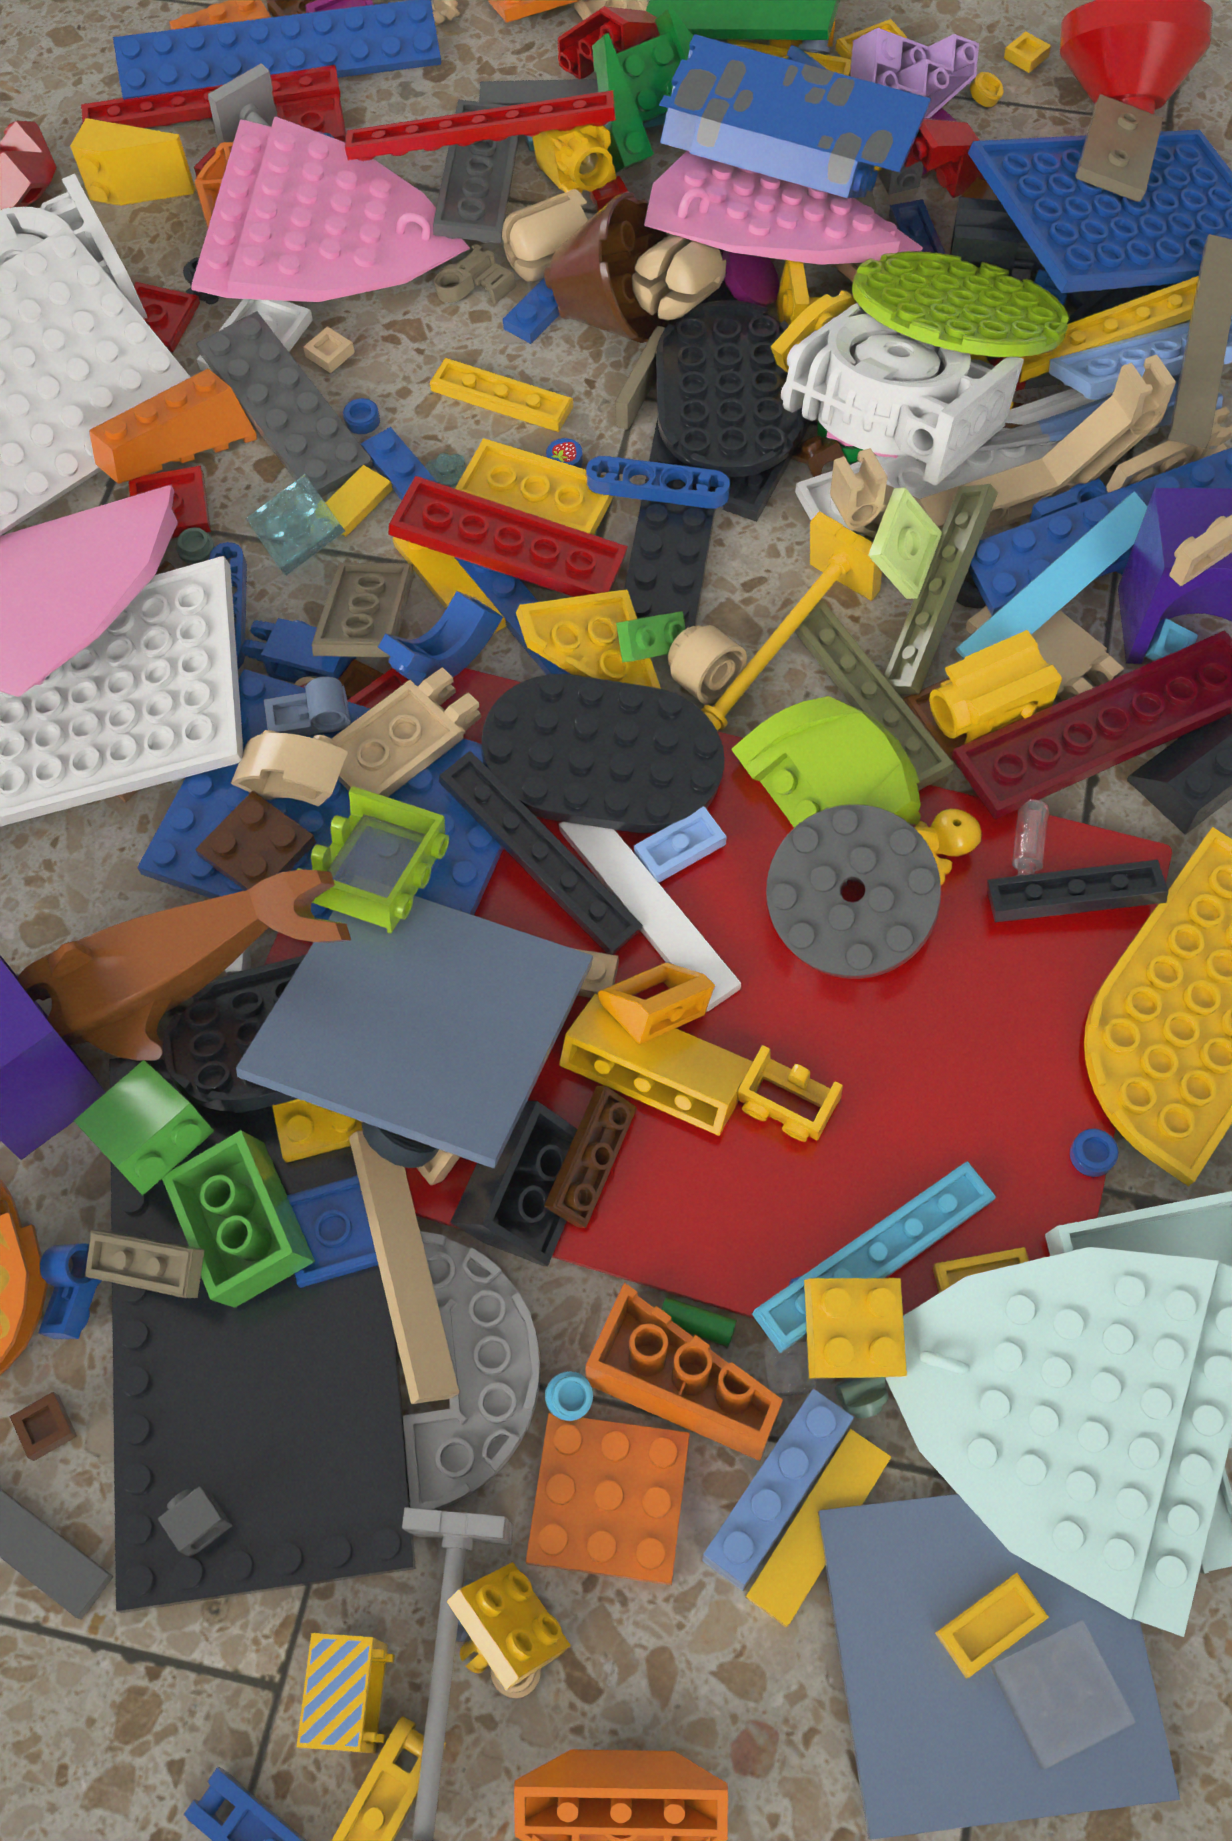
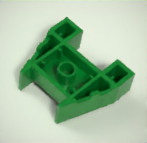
M672 7L655 19L660 36L617 54L609 33L603 35L592 45L594 72H597L598 92L613 90L616 121H609L604 126L610 132L611 144L607 151L612 155L615 173L640 164L654 155L643 124L667 114L668 108L659 106L664 95L671 97L673 88L672 78L681 60H687L689 44L693 35Z

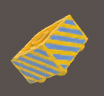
M311 1633L296 1748L376 1754L377 1742L385 1743L386 1734H378L386 1663H394L395 1659L394 1654H387L388 1644L374 1637Z

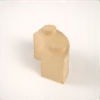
M265 730L263 734L247 741L242 760L237 766L231 784L250 793L253 791L265 800L292 798L319 807L332 795L348 751L338 747L334 740L323 735H315L313 738Z

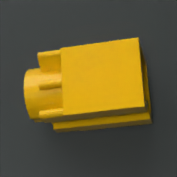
M589 124L576 126L569 131H558L557 129L542 131L540 134L532 136L537 166L560 190L567 192L576 189L580 193L583 190L594 191L605 186L607 182L616 179L612 155L607 151L611 144L610 132L604 125L592 126Z
M1025 630L945 667V671L950 679L942 682L941 687L932 690L929 699L930 708L940 730L949 738H956L966 733V744L1051 707L1062 677L1053 664L1050 665L1043 659L1037 642L1030 632Z

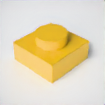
M1025 31L1005 48L1004 59L1030 73L1049 57L1051 45Z

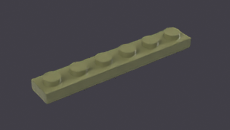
M991 484L961 486L957 490L943 525L942 535L918 598H914L884 674V677L898 694L919 695L998 495V492Z
M823 600L818 602L794 632L850 704L876 718L899 740L916 769L920 781L917 784L918 791L952 773L954 763L827 604Z

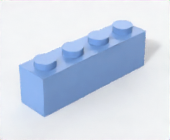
M813 1388L704 1552L702 1561L743 1591L849 1429L854 1417Z

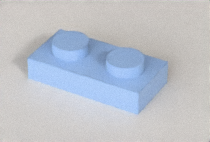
M703 806L687 818L673 823L634 845V852L659 883L726 845L727 836Z

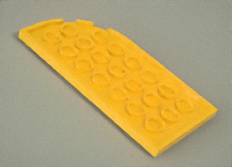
M1214 827L1209 830L1169 887L1167 903L1157 904L1102 983L1089 1009L1084 1037L1085 1061L1091 1085L1111 1123L1136 1150L1188 1187L1196 1181L1232 1124V839Z

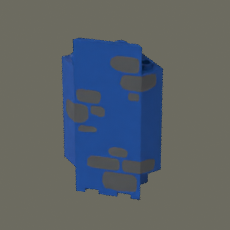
M694 34L689 44L687 60H681L672 78L673 88L671 97L664 95L659 106L668 108L660 143L690 151L689 154L841 197H866L867 191H873L877 180L878 171L874 170V166L901 172L928 111L931 98Z

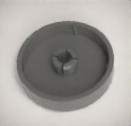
M850 804L828 808L815 813L799 823L785 837L778 847L769 868L766 895L769 914L778 935L799 959L812 968L831 976L861 979L890 972L907 962L921 949L932 933L937 921L941 903V885L933 853L926 841L913 826L899 816L884 809ZM848 880L851 883L857 882L865 886V895L861 900L848 902L843 899V890L848 885Z

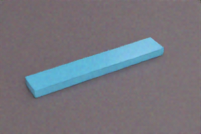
M1135 491L1131 493L956 647L955 650L964 659L968 655L1025 630H1028L1032 635L1134 545L1148 506Z
M966 1161L757 1307L752 1315L777 1350L782 1353L807 1335L804 1280L810 1278H887L992 1203L996 1196L970 1163Z

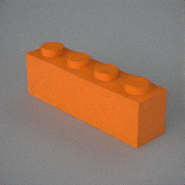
M208 368L89 430L95 464L118 484L163 470L162 464L170 461L186 463L195 460L194 454L211 448L215 453L229 449L228 443L242 439L245 443L257 440V434L232 388Z

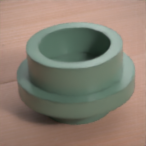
M189 528L179 535L176 549L179 557L184 562L196 564L209 559L215 545L212 537L204 530Z

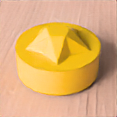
M980 72L970 84V93L973 99L984 107L995 106L1004 93L1001 81L989 72Z

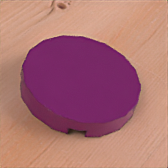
M728 251L723 252L722 260L726 259L727 272L724 277L725 283L738 301H745L766 308L777 299L780 287L779 277L768 257Z

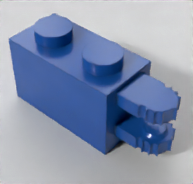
M278 618L275 624L254 620L250 632L254 637L266 640L267 642L247 639L244 640L240 650L245 656L263 662L269 677L295 683L300 678L310 676L339 679L354 659L356 660V657L313 656L312 641L317 627L310 626L300 620L289 621Z

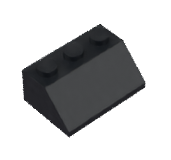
M1232 714L1182 735L1127 778V781L1185 835L1232 799Z
M527 1101L495 1169L479 1163L476 1164L450 1223L482 1243L541 1266H548L567 1221L544 1207L578 1129L538 1101Z

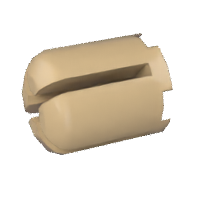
M576 189L513 212L505 219L502 227L504 250L512 268L525 281L535 282L543 279L544 271L547 267H550L556 249L588 221L581 207L587 204V202Z
M670 234L638 258L635 265L636 273L632 277L633 292L640 306L649 314L653 315L658 311V318L664 320L682 318L720 287L725 277L726 259L722 260L718 248Z

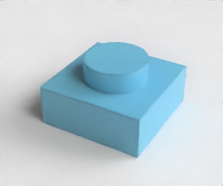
M1167 618L1160 620L1145 657L1156 661L1196 643L1198 634Z

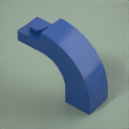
M456 591L442 617L427 633L412 640L385 634L378 648L391 656L388 662L393 669L417 686L442 667L454 677L466 668L482 651L494 634L503 616L475 597Z

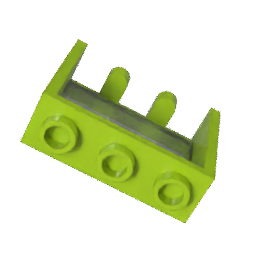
M352 786L349 790L351 815L349 818L335 815L330 827L332 844L329 848L316 844L312 850V870L331 872L335 883L333 887L317 896L312 903L385 927L387 932L392 934L399 920H405L408 917L413 905V897L419 888L424 889L431 875V867L437 858L442 859L447 851L449 836L445 834V817Z

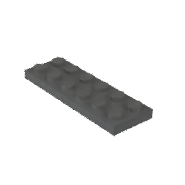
M458 99L455 114L509 105ZM520 135L509 136L502 141H492L490 139L475 141L469 146L449 145L433 222V235L444 236L450 239L477 240L484 243H502V227L506 219Z
M257 311L196 343L199 354L212 371L232 388L246 416L311 502L341 487L363 465L373 469V462L370 456Z

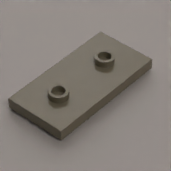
M1100 94L1094 107L1075 178L1131 200L1141 202L1147 189L1163 118Z
M338 563L312 641L313 656L391 657L379 649L378 646L385 634L398 637L414 577L413 564Z

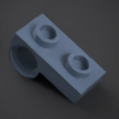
M319 677L311 680L305 686V693L264 699L267 728L271 731L310 736L344 730L351 724L345 687L342 686L338 679L333 677Z

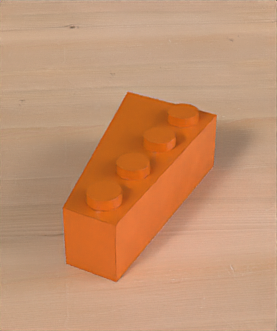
M624 1282L586 1363V1379L591 1387L761 1461L776 1424L783 1399L733 1362H726L710 1349L709 1344L697 1335L693 1337L671 1321L672 1317L657 1306L655 1308L638 1296V1292Z

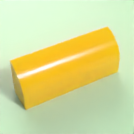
M594 994L565 1035L559 1065L720 1136L737 1105L738 1089L753 1061L676 1028L639 1045L603 1007L598 999V995Z

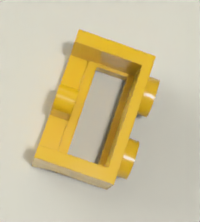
M762 1045L738 1089V1101L744 1103L742 1110L753 1118L766 1121L767 1117L770 1116L784 1124L782 1130L789 1136L802 1142H806L808 1136L818 1141L832 1112L841 1099L843 1085L834 1082L830 1089L810 1079V1071L805 1067L794 1064L793 1068L790 1069L772 1060L770 1049ZM763 1079L820 1107L814 1122L757 1094L756 1092Z

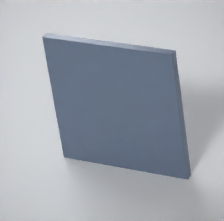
M357 876L350 883V886L386 898L393 889ZM417 896L413 897V905L408 917L405 920H399L392 934L388 933L385 927L334 910L328 920L346 923L351 941L313 943L237 1065V1077L495 1169L592 966L593 955Z
M959 1494L818 1511L826 1562L825 1567L868 1839L1181 1800L1140 1621L1130 1620L1011 1553ZM1018 1573L1049 1618L966 1679L935 1632L1013 1574Z

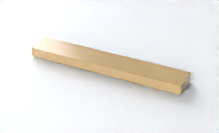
M356 1131L349 1137L410 1402L411 1404L451 1399L459 1394V1389L405 1168L382 1158L370 1147L363 1135V1131Z

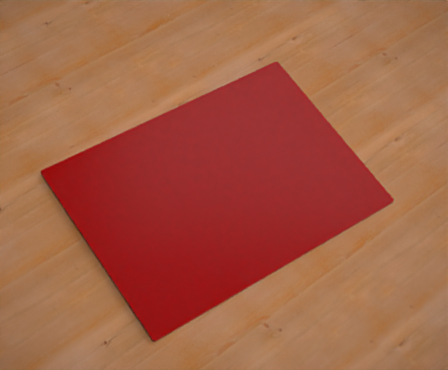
M464 668L453 677L454 682L451 683L456 693L440 706L446 710L449 705L465 694L470 693L479 702L477 710L481 713V718L465 730L466 733L464 734L471 741L482 744L484 723L492 706L506 691L521 682ZM718 732L724 749V771L717 794L708 806L707 811L727 836L726 845L659 882V884L741 982V989L710 1011L705 1012L704 1016L676 1029L751 1061L755 1060L763 1045L770 1049L772 1060L790 1069L793 1068L794 1064L801 1065L810 1071V1079L830 1089L834 1082L843 1085L842 1096L818 1141L808 1136L806 1142H802L786 1134L782 1130L784 1124L768 1116L766 1121H760L748 1115L742 1110L744 1103L740 1101L737 1102L720 1136L610 1088L636 1106V1112L587 1227H576L567 1221L552 1258L755 1319L752 1315L753 1311L785 1289L791 1279L808 1273L966 1161L970 1163L995 1194L996 1198L992 1203L887 1277L901 1278L903 1316L939 1294L933 1266L936 1263L1023 1247L1026 1249L1029 1261L1049 1257L1050 1252L1045 1238L1047 1232L1060 1225L1098 1218L1106 1174L1099 1177H1090L1079 1172L1071 1162L1070 1148L1078 1134L1085 1130L1099 1129L1108 1133L1114 1139L1116 1128L1102 1109L1091 1085L1085 1061V1026L1089 1009L1096 993L1157 904L994 922L987 893V880L1158 860L1166 883L1172 857L1171 847L1164 843L1025 808H1020L998 819H994L979 797L928 785L918 791L921 803L918 811L921 814L920 821L925 822L930 827L936 816L943 810L959 809L972 815L980 825V843L975 849L961 856L937 854L939 858L950 860L952 862V869L949 874L945 875V881L941 885L940 909L932 933L911 959L890 972L870 978L847 979L831 976L812 968L799 959L785 945L773 925L766 895L768 872L778 847L794 827L762 783L750 776L731 750L743 738ZM535 816L596 877L560 832L559 824L562 822ZM615 830L634 854V845L655 834ZM503 849L474 916L569 948L607 954L524 868ZM848 880V885L843 890V899L848 902L861 900L865 895V886L857 882L851 883ZM641 931L614 954L619 959L614 984L666 963ZM278 932L264 965L306 955L314 942L298 940ZM662 982L632 996L646 1000L669 990V987ZM583 996L576 997L527 1100L538 1101L577 1129L596 1086H605L559 1065L565 1035L591 1000V998ZM763 1079L756 1092L814 1122L820 1110V1107ZM460 1157L445 1179L434 1185H430L416 1167H404L416 1216L460 1229L450 1222L477 1162Z

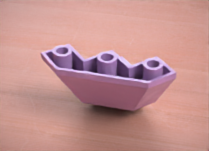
M876 28L853 40L850 75L858 79L931 98L928 111L924 117L930 118L976 77L979 43L953 34L939 42L926 46Z

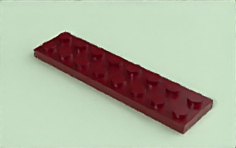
M1225 630L1032 714L1028 718H1023L959 746L953 750L952 760L993 818L998 819L1231 714L1232 638Z

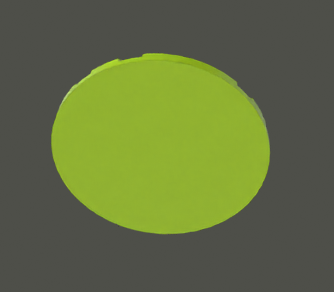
M932 252L886 253L881 255L880 261L870 258L858 267L852 284V294L855 301L875 320L913 339L953 351L992 357L1038 355L1059 346L1064 340L1068 328L1069 316L1066 309L1049 291L1029 279H1024L1022 282L1017 278L1008 276L1009 270L982 262L980 268L969 262L961 261L960 256Z

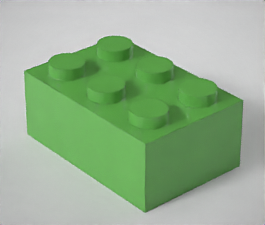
M239 1131L171 1170L162 1178L189 1247L204 1249L201 1278L210 1300L235 1308L315 1262L264 1142Z

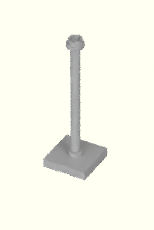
M262 63L208 94L218 145L224 142H234L240 119L271 127L274 116L277 117L272 95L273 88L270 71Z
M404 1508L403 1530L416 1537L442 1539V1548H447L413 1835L412 1837H404L403 1841H440L433 1839L459 1620L447 1603V1600L462 1588L466 1550H472L473 1542L512 1545L514 1525L505 1516Z

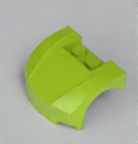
M826 696L807 700L785 708L758 725L731 749L750 776L762 783L794 828L817 812L850 804L884 809L899 816L909 824L917 825L920 821L921 814L918 811L921 803L917 786L920 781L915 767L899 740L876 718L833 697Z

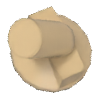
M433 0L432 10L435 25L441 24L445 19L451 21L454 17L459 16L460 12L456 9L458 5L456 0Z

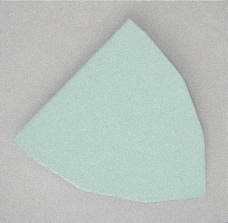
M1087 1247L966 1276L904 1315L907 1377L885 1378L922 1455L1011 1553L1130 1620L1135 1619L1184 1637L1232 1437V1266L1219 1263V1260Z

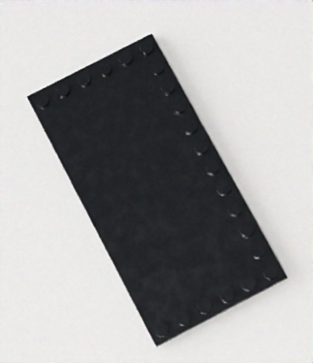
M126 1058L109 1059L110 1089L142 1061ZM164 1059L145 1060L192 1104L214 1130L207 1139L173 1169L235 1133L243 1131L264 1142L286 1195L358 1175L351 1146L285 1163L282 1158L273 1106L245 1113L219 1111L201 1106L189 1100L176 1088L164 1063ZM110 1161L111 1232L189 1246L163 1180L158 1181L142 1195ZM379 1265L301 1288L297 1285L294 1273L235 1308L210 1300L201 1277L198 1298H183L112 1282L116 1612L125 1613L416 1569L413 1535L402 1529L404 1508H410L398 1348ZM201 1486L213 1495L233 1526L196 1555L189 1557L177 1550L158 1518L168 1511L167 1504L177 1494L188 1488L195 1490Z

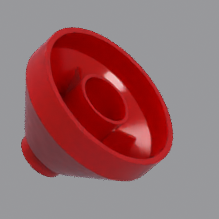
M1095 0L1073 9L1063 18L1061 22L1060 56L1094 104H1096L1101 94L1155 115V110L1166 104L1211 44L1213 11L1202 0Z

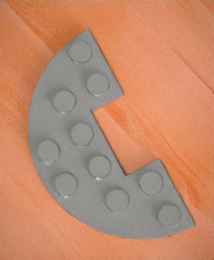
M420 1231L459 1394L449 1399L450 1409L404 1415L403 1425L410 1508L441 1510L469 1497L482 1488L510 1460L520 1445L536 1408L540 1389L541 1362L537 1334L530 1312L521 1294L505 1276L501 1268L473 1247L469 1248L440 1234Z

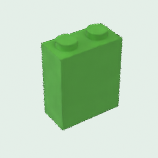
M145 1060L139 1063L74 1120L76 1125L142 1195L214 1132L192 1104Z

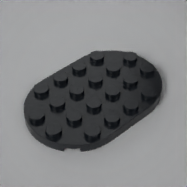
M721 300L697 305L673 326L669 323L664 329L658 341L656 352L658 427L664 444L682 463L689 467L721 471L727 477L754 476L776 466L795 449L803 433L805 418L802 416V407L793 413L783 407L781 390L787 381L788 373L777 365L771 349L773 343L789 327L785 320L780 323L768 315L767 308L753 303Z
M547 674L534 677L515 685L495 702L487 715L482 732L481 750L483 764L535 816L561 822L636 833H657L669 825L687 818L703 806L707 809L717 794L724 771L725 757L721 738L706 714L692 702L674 692L649 686L568 674Z
M306 955L240 971L220 978L192 996L194 1002L181 1015L174 1014L164 1035L162 1046L163 1058L172 1082L185 1097L210 1109L235 1113H245L298 1099L237 1077L236 1067Z

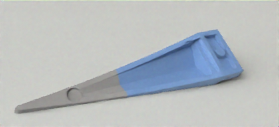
M1180 374L1172 376L1176 384L1164 417L1155 428L1171 425ZM1220 392L1218 393L1216 410L1222 408L1223 395ZM1113 394L1052 417L998 432L974 453L1062 441Z

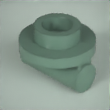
M885 1377L851 1378L835 1386V1392L842 1404L843 1410L849 1414H855L857 1418H868L877 1415L882 1411V1405L889 1399L887 1389L885 1388Z

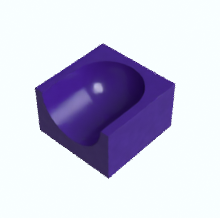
M1154 488L1129 560L1118 585L1126 664H1142L1158 623L1165 618L1171 619L1186 614H1208L1232 622V553L1183 586H1180L1169 576L1176 560L1174 556L1175 551L1186 539L1192 536L1196 539L1205 533L1216 519L1221 516L1227 518L1232 515V488Z
M0 955V1141L22 1160L74 1122L80 1114L104 1095L106 1091L71 1045L68 1046L47 1020L48 1015L37 1001L33 1002L17 981L18 976Z

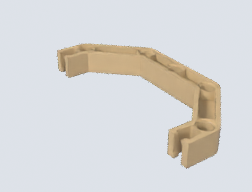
M1157 354L1145 359L1143 377H1141L1132 363L1123 365L1113 395L1043 458L921 499L916 497L914 499L942 531L959 487L991 484L998 492L983 533L1030 518L1033 505L1047 496L1054 497L1066 492L1079 483L1086 484L1095 480L1150 433L1163 419L1176 381ZM868 448L858 453L857 459L859 463H862L857 474H854L845 456L834 460L830 495L844 522L850 529L875 539L894 487L887 485L888 477L872 449Z

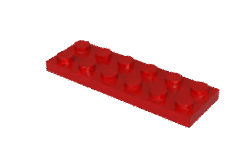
M418 476L414 477L389 523L388 535L572 597L611 592L628 546Z

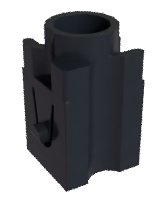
M959 197L950 255L960 256L961 261L969 262L980 268L982 262L1009 270L1008 276L1017 278L1022 282L1024 279L1030 280L1031 270H1045L999 200Z

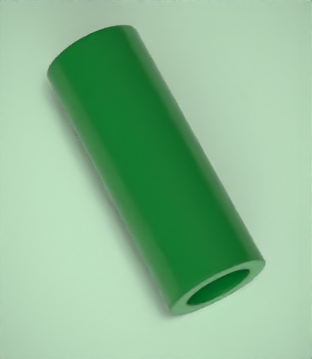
M669 1297L665 1298L661 1310L672 1317L671 1321L690 1335H697L699 1338L729 1348L737 1320Z

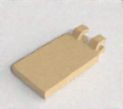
M1227 407L1215 410L1211 439L1207 448L1168 440L1119 464L1106 486V491L1110 493L1226 450L1227 447L1224 445V442L1232 438V424L1227 428L1221 427L1219 424L1226 420L1230 411ZM1210 446H1217L1215 449H1209Z
M987 606L967 620L965 630L970 634L992 617ZM1061 610L1055 613L1032 634L1043 659L1050 665L1053 664L1062 677L1056 694L1059 695L1062 701L1094 688L1083 678L1085 674L1099 686L1117 678L1124 671V667L1106 652L1107 648Z
M443 667L423 680L418 686L411 680L407 681L332 738L338 747L348 751L338 780L348 790L354 786L389 797L464 739L463 734L466 733L465 730L481 718V713L477 710L479 702L470 693H467L444 710L440 705L456 693L451 685L454 682L453 677Z

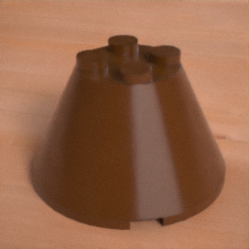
M632 192L615 196L556 249L550 267H547L544 271V278L547 287L553 291L559 314L564 320L573 319L639 343H647L657 326L666 328L671 323V320L658 318V311L651 315L644 310L633 292L632 277L636 273L635 265L638 258L667 237L664 231L644 226L649 204L646 199L638 200Z

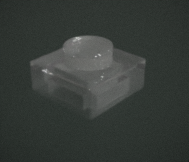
M807 1342L794 1343L782 1353L777 1350L775 1345L764 1346L763 1355L769 1390L779 1397L810 1394L813 1388L817 1391L816 1378H809Z

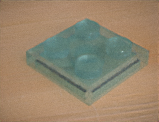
M305 474L246 518L279 569L285 575H288L345 532V529Z

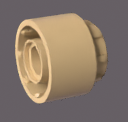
M712 625L691 626L685 629L673 641L668 652V665L671 666L672 679L703 704L717 702L742 672L747 662L746 651Z

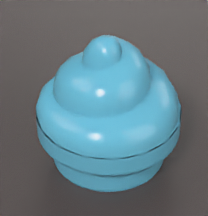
M562 1372L553 1377L545 1390V1402L549 1411L555 1417L566 1421H573L583 1417L589 1411L593 1402V1390L589 1381L583 1375L577 1372Z

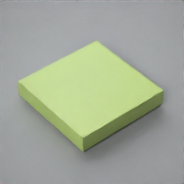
M906 488L893 489L868 556L906 599L918 598L942 532Z

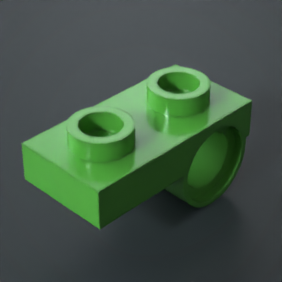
M683 611L616 623L622 662L668 654L673 641L685 630Z

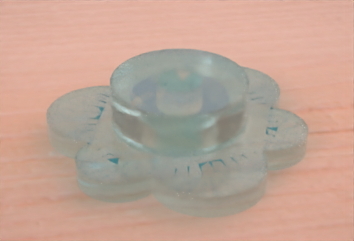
M447 453L439 454L437 460H430L426 464V469L439 484L442 483L448 487H454L458 484L459 478L462 477L466 467H464L465 460L462 455L453 454L450 456Z

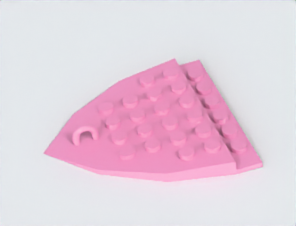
M274 116L271 127L240 119L192 281V290L225 298L322 302L405 284L470 248L461 238L450 239L444 236L433 235L436 207L425 194L374 159L368 161L348 160L345 142Z
M686 151L653 183L644 226L728 252L818 265L863 263L870 258L880 261L881 256L886 253L922 252L923 248L898 230L894 223L884 220L874 212L873 208L863 205L855 198L841 197L689 154L690 151Z
M172 485L0 536V692L20 697L34 685L43 684L46 676L98 639L155 576L178 523L172 511L174 497Z

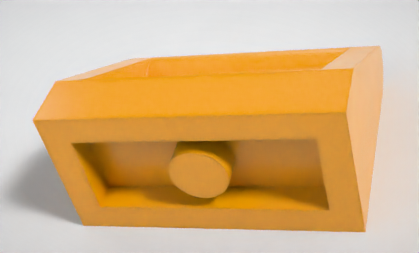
M666 962L598 992V999L603 1007L640 1045L704 1016L715 984L703 973ZM662 982L669 987V990L646 1000L632 996Z

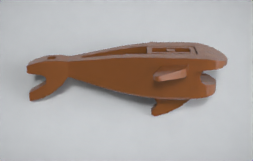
M320 870L287 871L261 880L249 890L140 916L95 932L80 940L64 943L56 951L27 966L19 974L17 981L33 1002L38 999L44 1001L51 998L52 1008L47 1020L68 1046L89 1042L98 1049L121 1058L137 1061L163 1060V1041L159 1039L156 1032L163 1014L188 1000L212 982L268 927L298 940L318 943L351 941V937L346 923L318 919L311 912V903L314 899L335 885L332 873Z

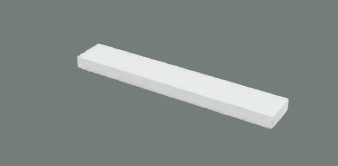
M568 822L559 824L562 835L596 877L643 925L641 932L664 961L703 973L715 984L706 1012L741 989V982L614 829Z

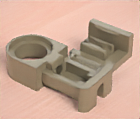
M478 244L471 245L472 252L456 265L449 263L434 277L437 296L446 303H453L463 299L475 289L474 282L477 286L482 284L483 288L490 292L491 300L495 304L516 287L514 272L496 264L494 253L490 250L483 252L482 246ZM458 283L453 287L444 288L445 285Z

